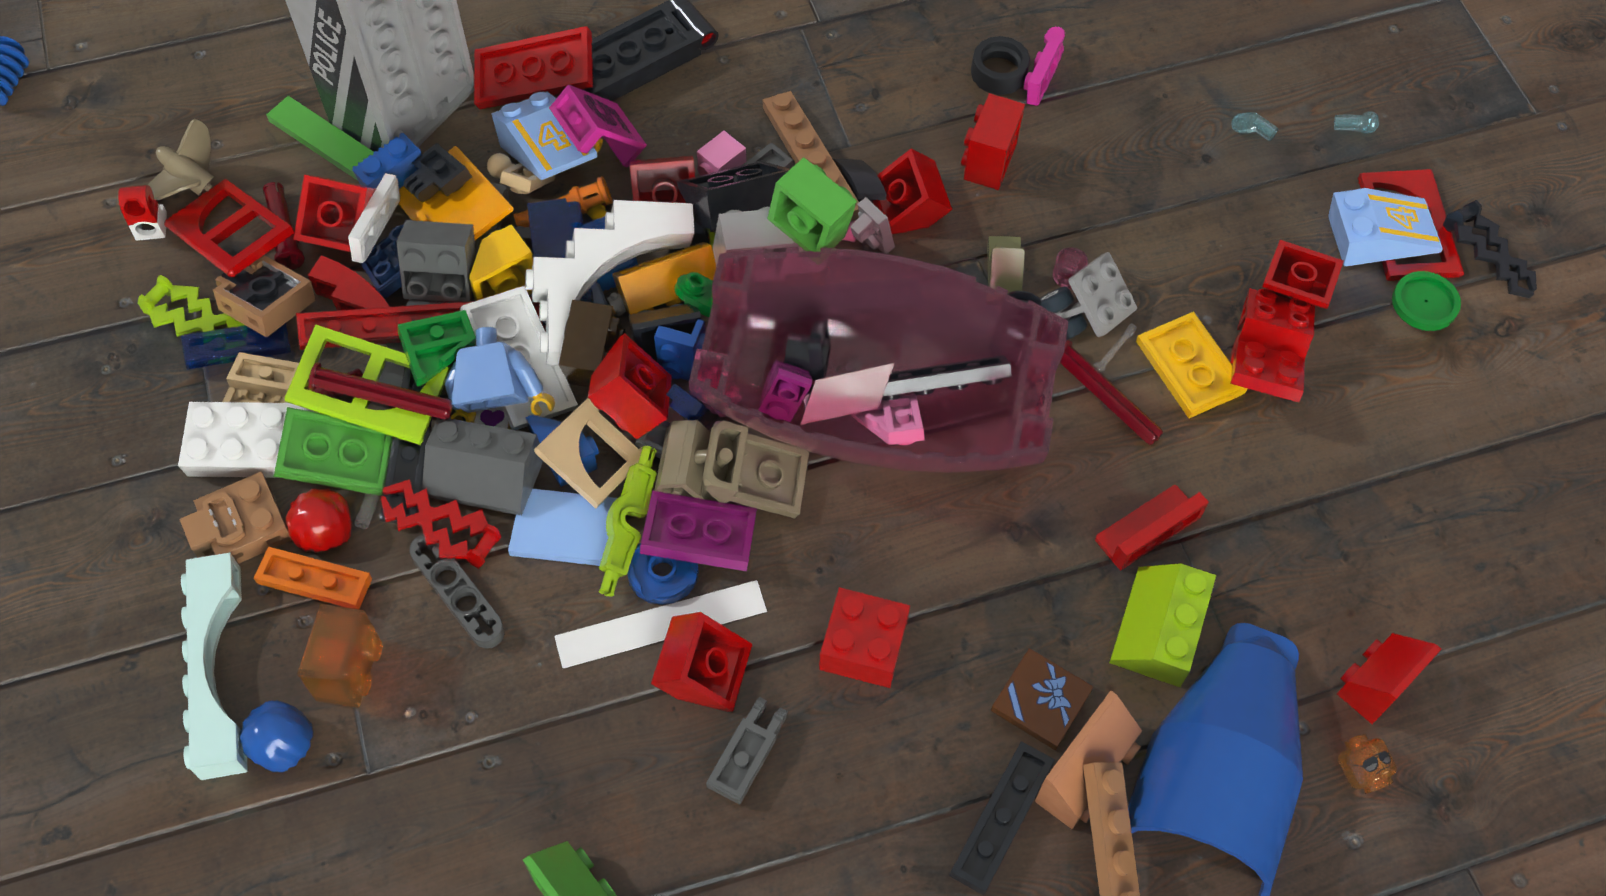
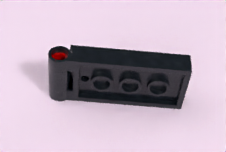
M668 0L592 39L593 87L581 90L614 101L700 56L701 50H707L717 42L719 34L689 0Z

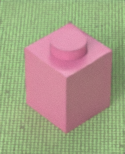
M722 131L697 151V170L700 176L742 166L746 162V147L726 131Z

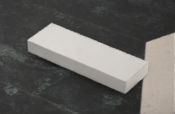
M385 173L348 236L351 257L354 262L364 263L400 201L396 175Z

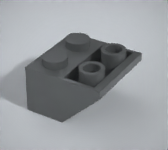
M406 220L396 241L403 298L470 302L472 300V287L469 276L476 257L473 224Z

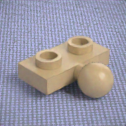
M502 153L493 154L487 161L489 174L494 178L500 179L501 184L510 186V190L518 194H529L555 179V175L540 180L521 163L512 164L511 159Z

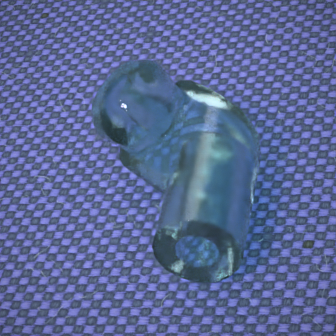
M1372 111L1365 112L1363 115H1335L1334 130H1349L1370 134L1379 127V117Z
M1256 112L1236 114L1231 124L1232 128L1240 134L1257 132L1268 141L1272 140L1279 130L1278 127Z

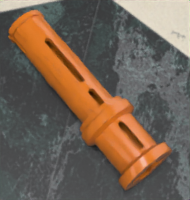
M601 176L597 178V182L581 188L578 186L572 187L567 195L542 203L523 212L515 213L514 219L517 226L535 228L542 225L543 219L556 220L575 212L583 215L587 213L588 209L606 203L610 205L613 203L612 196L605 179ZM594 193H598V195H595V196L590 197V198H586V196H588V195H591V194H594ZM556 207L559 208L558 210L553 211L551 213L545 214L537 218L535 217V215L541 214L548 210L554 209Z

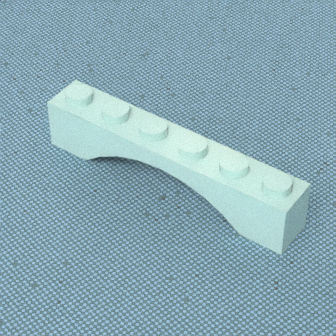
M231 553L187 559L186 574L181 575V587L186 596L187 604L186 607H182L181 611L182 622L185 629H187V640L182 642V654L185 662L188 663V675H184L182 680L184 694L188 697V710L183 712V723L186 732L189 733V746L184 747V762L187 769H190L200 780L248 772L247 756L243 753V747L239 740L241 729L229 718L223 709L216 690L214 676L215 653L221 632L230 615L242 600L241 567Z

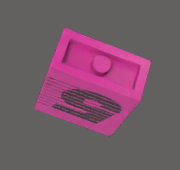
M567 85L549 107L580 152L587 154L603 136L622 165L628 168L630 161L635 160L647 146L619 105L605 98Z

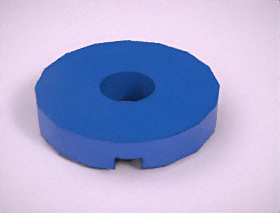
M639 543L627 573L629 585L635 594L648 603L658 605L675 603L686 597L696 585L699 573L698 563L640 554L641 543ZM659 563H668L673 569L666 576H658L653 573V568Z

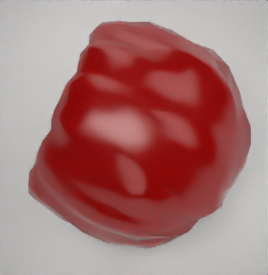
M313 488L306 493L299 494L296 500L290 503V509L285 518L289 536L298 548L303 549L305 552L313 551L317 553L341 546L350 539L352 530L350 509L347 500L339 492L329 488Z

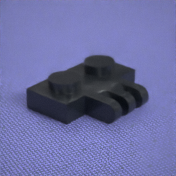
M436 143L412 162L417 171L405 179L404 187L419 201L425 202L438 191H441L448 197L453 192L459 190L465 182L472 178V175L463 164Z

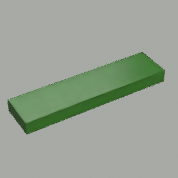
M287 96L266 114L270 123L356 180L357 178L352 170L353 166H358V162H363V159L368 158L369 155L374 153V151L290 96Z

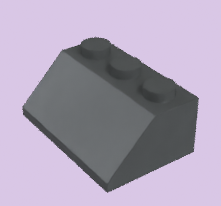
M437 418L425 445L422 490L427 488L428 498L448 502L457 500L459 504L522 516L543 460L534 452V449L540 444L538 436L533 433L448 418L444 420Z

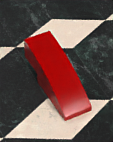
M321 255L308 274L315 293L332 299L336 310L390 307L383 296L369 282L353 270Z

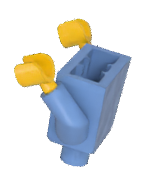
M493 327L476 329V346L462 348L457 352L456 361L453 363L444 383L448 399L452 401V409L456 411L451 416V419L463 421V416L467 422L474 423L476 418L475 411L528 402V397L533 398L531 411L534 415L540 416L542 414L539 401L546 403L550 412L555 407V399L550 394L542 393L543 386L529 362L520 351L515 350L505 342H497V329Z

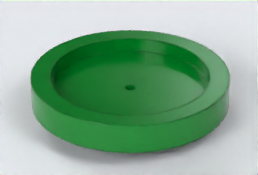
M1417 271L1405 275L1400 279L1392 294V304L1398 316L1410 326L1420 330L1437 331L1448 327L1455 320L1461 308L1460 295L1455 286L1446 278L1432 272Z

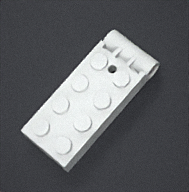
M189 402L178 467L188 477H249L262 471L265 478H279L273 476L287 407L311 412L315 411L290 403Z

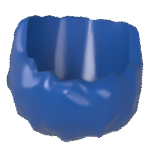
M271 700L253 709L250 715L242 722L239 740L243 747V753L249 759L270 772L276 773L285 772L290 767L296 766L299 759L306 756L307 751L311 747V739L314 732L312 723L295 706L278 700Z

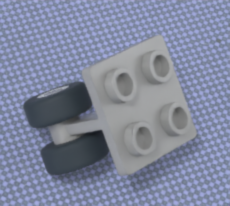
M1109 252L1100 255L1069 278V284L1078 299L1077 303L1069 306L1074 301V297L1068 287L1058 288L1039 298L1041 300L1040 308L1043 312L1042 318L1050 316L1055 326L1049 329V333L1058 342L1069 340L1087 328V323L1082 315L1083 312L1096 336L1101 337L1137 310L1133 296L1129 292Z

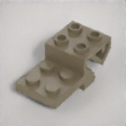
M698 420L672 421L666 428L654 491L723 503L731 501L795 519L800 515L809 450L749 434V427L724 420L716 421L711 428V432Z

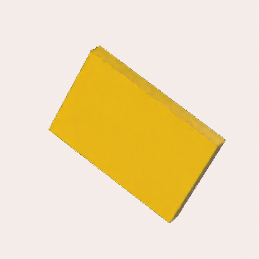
M1194 311L1137 336L1136 343L1188 418H1192L1246 393L1248 388L1230 384L1232 364Z

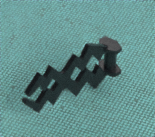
M1475 200L1464 205L1462 209L1449 213L1443 226L1447 231H1455L1456 242L1474 245L1475 260L1494 263L1496 265V280L1507 281L1508 294L1531 298L1537 289L1536 271L1527 270V260L1509 255L1508 239L1498 236L1500 228L1498 224L1481 215L1482 205ZM1474 220L1473 226L1463 225L1464 222ZM1472 229L1486 230V236L1472 234ZM1486 245L1498 247L1497 252L1486 250ZM1509 267L1516 268V272L1509 271ZM1526 279L1528 289L1518 286V280Z

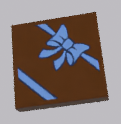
M1029 648L992 705L991 711L1056 751L1094 686Z

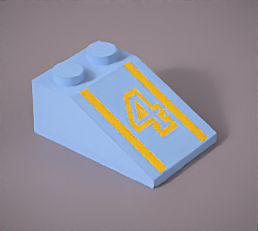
M548 92L534 93L527 100L506 104L501 110L491 113L500 147L540 180L598 157L594 147L587 154L577 150L549 109L556 98Z
M1369 188L1333 193L1328 218L1341 259L1344 260V267L1442 252L1443 248L1424 198Z

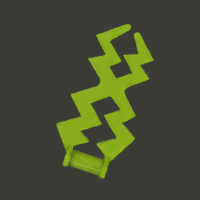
M159 275L157 284L145 296L141 294L138 298V305L143 313L150 316L154 328L174 322L177 337L195 331H202L204 347L218 343L220 356L247 349L245 343L249 341L247 326L225 313L214 315L210 298L199 299V287L172 285L166 277ZM165 295L171 296V302L187 298L189 313L202 310V317L186 321L184 307L167 311V303L156 307L155 305ZM227 324L229 336L240 331L245 342L227 344L225 330L215 332L214 327Z

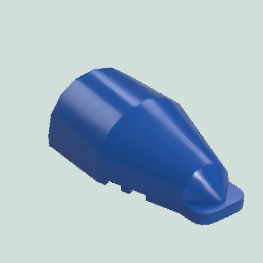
M1237 623L1230 628L1223 640L1220 652L1152 734L1128 804L1131 833L1136 831H1162L1183 835L1212 845L1238 858L1258 874L1263 881L1258 896H1270L1303 781L1295 678L1299 652L1291 640L1248 623Z

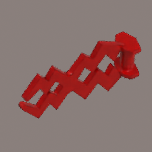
M410 479L383 488L384 495L404 492L406 507H418V513L406 517L403 503L392 509L387 498L382 496L381 504L385 522L397 519L398 531L416 525L421 526L426 545L439 543V558L467 559L471 565L479 569L484 564V559L493 546L501 539L498 528L488 525L482 509L461 517L457 500L433 508L429 504L427 488L413 494ZM449 517L453 534L470 527V538L480 533H483V537L474 549L468 550L467 540L451 546L447 527L433 532L432 522Z

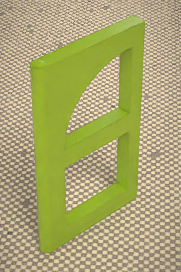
M315 325L284 401L421 445L432 416L397 407L387 410L367 409L370 403L369 400L354 397L352 403H348L307 389L311 369L319 361L326 342L371 356L362 378L379 381L386 361L410 368L405 353ZM446 367L430 379L420 392L440 397L445 385V379L450 371L449 367Z

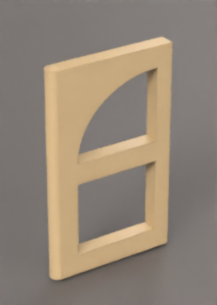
M587 398L534 449V452L596 509L626 479L629 467L638 463L642 447L638 449L599 413L600 409L596 408L591 400ZM669 405L668 419L665 421L669 423L672 421H682L684 418ZM586 424L627 461L601 488L587 474L579 453L580 434Z

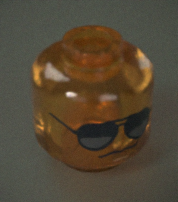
M1364 733L1344 742L1347 749L1339 754L1338 762L1352 788L1363 789L1365 794L1394 782L1392 776L1397 771V765L1383 739L1373 738L1368 740Z

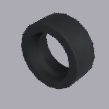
M1004 36L990 37L981 41L973 54L971 66L973 81L984 91L997 95L1011 94L1019 90L1024 85L1030 63L1028 50L1017 40ZM990 58H1004L1013 62L1018 69L1010 73H997L988 69L983 62Z

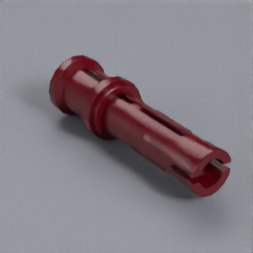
M275 182L265 184L263 194L267 209L292 227L283 185L279 182L277 183V192ZM294 234L274 247L276 252L274 261L290 270L301 267L305 260L303 252L298 247L299 241L293 240Z

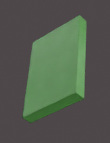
M287 407L273 477L382 496L393 436L325 414Z

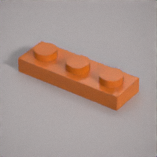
M268 547L254 576V580L262 586L359 611L372 577L368 572Z

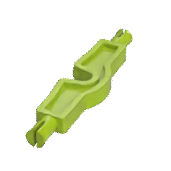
M643 446L638 463L629 467L621 496L612 503L607 514L606 532L608 539L599 569L605 572L599 593L605 596H614L618 578L627 575L633 554L641 538L640 532L626 522L625 516L643 518L648 513L651 493L657 472L651 469L657 450L655 448L652 449L650 446Z

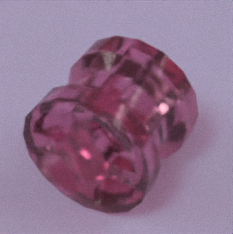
M1073 247L1061 250L1057 254L1052 273L1056 284L1072 289L1068 280L1088 265L1087 255L1080 249Z

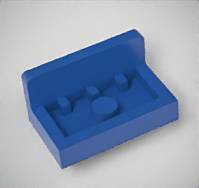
M697 319L692 334L658 326L654 336L657 363L672 375V379L681 378L693 382L697 372L703 368H708L711 353L707 352L710 336L705 332V321Z

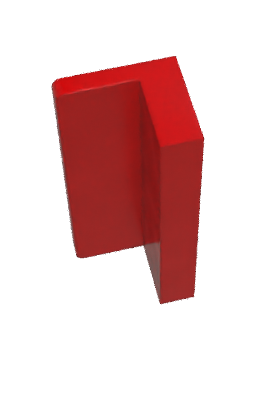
M1173 485L1097 534L1095 541L1121 571L1200 519L1209 501L1201 492L1188 499L1177 485Z

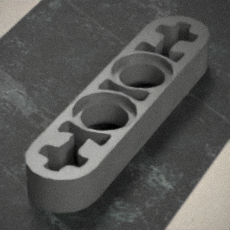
M424 535L417 536L410 545V554L417 568L475 644L485 649L497 646L505 635L504 626L498 614L455 559L439 558V543L426 545ZM424 547L433 551L438 561L434 565H432L427 555L422 554L421 550ZM445 570H452L457 573L456 579L449 585H441L437 582L439 574ZM472 596L476 598L477 603L475 607L469 611L459 610L457 603L462 597ZM481 616L488 627H492L494 633L489 636L485 632L482 633L476 619Z

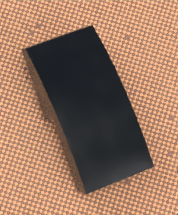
M833 158V161L859 202L865 197L872 203L873 200H886L887 194L877 174L867 163L859 159Z

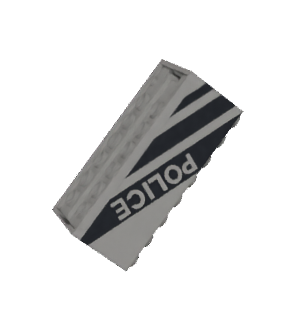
M285 0L329 123L372 151H379V148H384V144H388L394 137H399L400 133H404L419 147L474 92V73L457 0Z

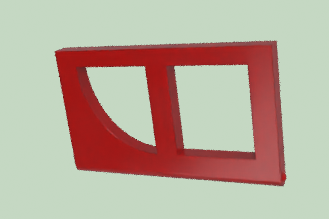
M1431 169L1360 173L1358 181L1361 189L1383 188L1399 192L1403 195L1424 198L1443 248L1442 252L1439 253L1442 262L1396 265L1395 259L1382 261L1387 281L1400 280L1405 275L1417 271L1432 272L1444 278L1461 277L1464 275L1452 232L1447 231L1443 226L1447 216Z
M227 179L215 185L208 192H205L164 222L166 228L229 277H234L295 233L291 225ZM229 196L243 206L220 224L203 234L206 218L224 198ZM256 217L273 228L234 257L218 246L219 243Z

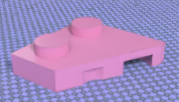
M915 394L902 395L894 400H881L879 408L851 414L855 420L889 445H910L916 441L925 440L922 419Z

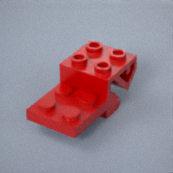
M1249 288L1237 330H1240L1231 351L1230 363L1233 366L1230 384L1299 403L1304 392L1305 357L1314 337L1315 305L1295 298L1289 299L1278 296L1268 289L1255 290Z

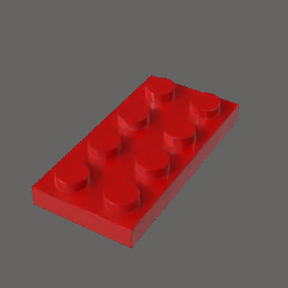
M587 26L475 49L474 104L480 110L521 102L529 99L532 94L537 92H548L551 95L561 94L567 85L579 89L593 87L592 32Z

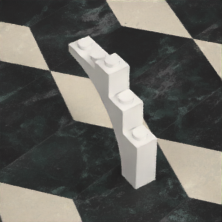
M614 200L611 212H606L605 229L574 228L572 241H566V258L534 257L532 269H526L525 288L526 290H532V302L540 303V321H546V332H540V353H546V365L559 364L572 300L580 301L581 297L600 277L617 265L639 255L663 249L690 247L694 235L693 204Z

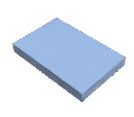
M532 489L522 516L516 515L508 548L509 555L600 566L608 539L606 518L610 506L617 498L607 497L595 509L585 498L577 493Z

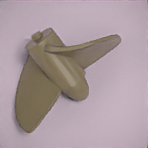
M193 119L188 125L177 151L166 146H160L156 149V156L161 164L164 165V170L148 184L152 189L155 200L169 197L186 189H190L200 196L204 191L208 192L212 188L210 183L213 181L214 176L209 173L211 157L209 130L200 120Z

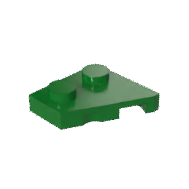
M466 310L398 324V335L417 387L424 385L453 363L460 349L476 345V336Z

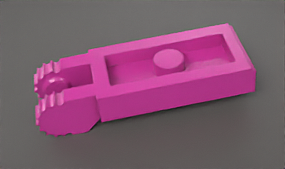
M1059 26L1047 30L1044 36L1046 46L1043 52L1038 51L1033 72H1028L1026 75L1024 90H1027V104L1034 106L1040 104L1062 57L1065 32Z

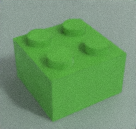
M803 157L776 182L767 219L820 262L845 238L857 200L853 198L849 190L837 185L826 176L821 167L812 164Z

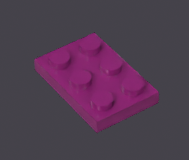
M652 491L640 545V554L747 572L757 508Z

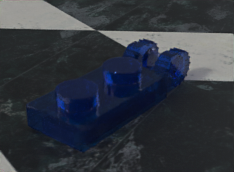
M676 384L666 394L673 400L669 406L688 420L700 421L708 410L707 407Z

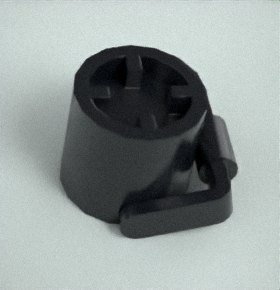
M814 321L810 335L790 332L784 363L809 371L813 381L826 378L831 351L828 321Z

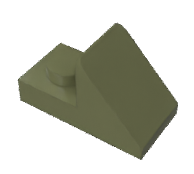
M988 236L989 296L1005 297L1009 292L1022 291L1025 250L1021 248V237Z

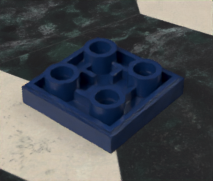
M404 224L396 226L389 236L377 245H374L366 261L361 263L375 288L384 299L402 287L396 241Z

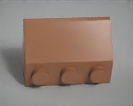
M1113 691L1108 693L1052 768L1034 801L1071 829L1075 827L1079 820L1087 823L1090 819L1083 765L1094 762L1121 763L1122 761L1129 765L1141 748L1136 741L1142 730L1118 695Z

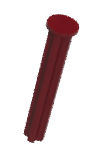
M1070 340L1065 341L1056 349L1051 360L1061 363L1147 444L1152 445L1160 439L1163 430L1072 347Z
M318 362L313 365L308 381L309 390H315L317 387L444 420L449 418L453 406L450 399L322 368L321 363Z

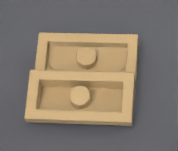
M239 352L226 378L229 389L222 402L287 403L284 401L285 395L299 363Z

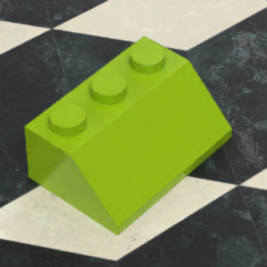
M1181 563L1138 567L1109 663L1181 687L1192 666L1216 575Z

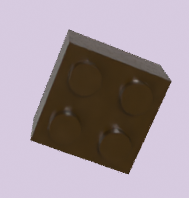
M572 300L558 364L569 384L590 387L591 375L618 338L624 333L626 334L625 329L621 326V319L617 317L613 306Z

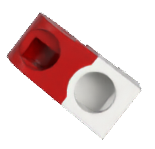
M149 185L120 187L118 193L120 210L135 240L165 238L166 227L164 222L167 219V211L163 204L159 205L157 200L154 199L151 187ZM142 224L152 225L155 229L142 230Z

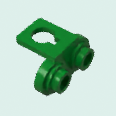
M691 272L681 275L674 286L676 295L684 301V304H690L698 308L700 314L711 319L716 317L722 320H730L735 317L739 310V302L734 291L699 273Z

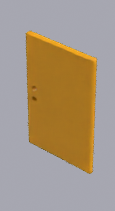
M454 146L448 153L468 169L472 178L448 197L441 191H438L425 202L419 201L403 186L399 189L400 201L398 204L409 218L414 221L473 224L474 238L477 240L513 212L514 207L457 146Z

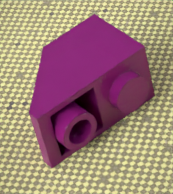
M775 360L766 377L758 411L768 414L772 418L791 422L812 385L813 379L809 371Z

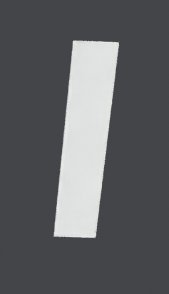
M751 581L555 635L562 668L664 641L673 616L702 612L722 625L765 613L767 609L758 581Z

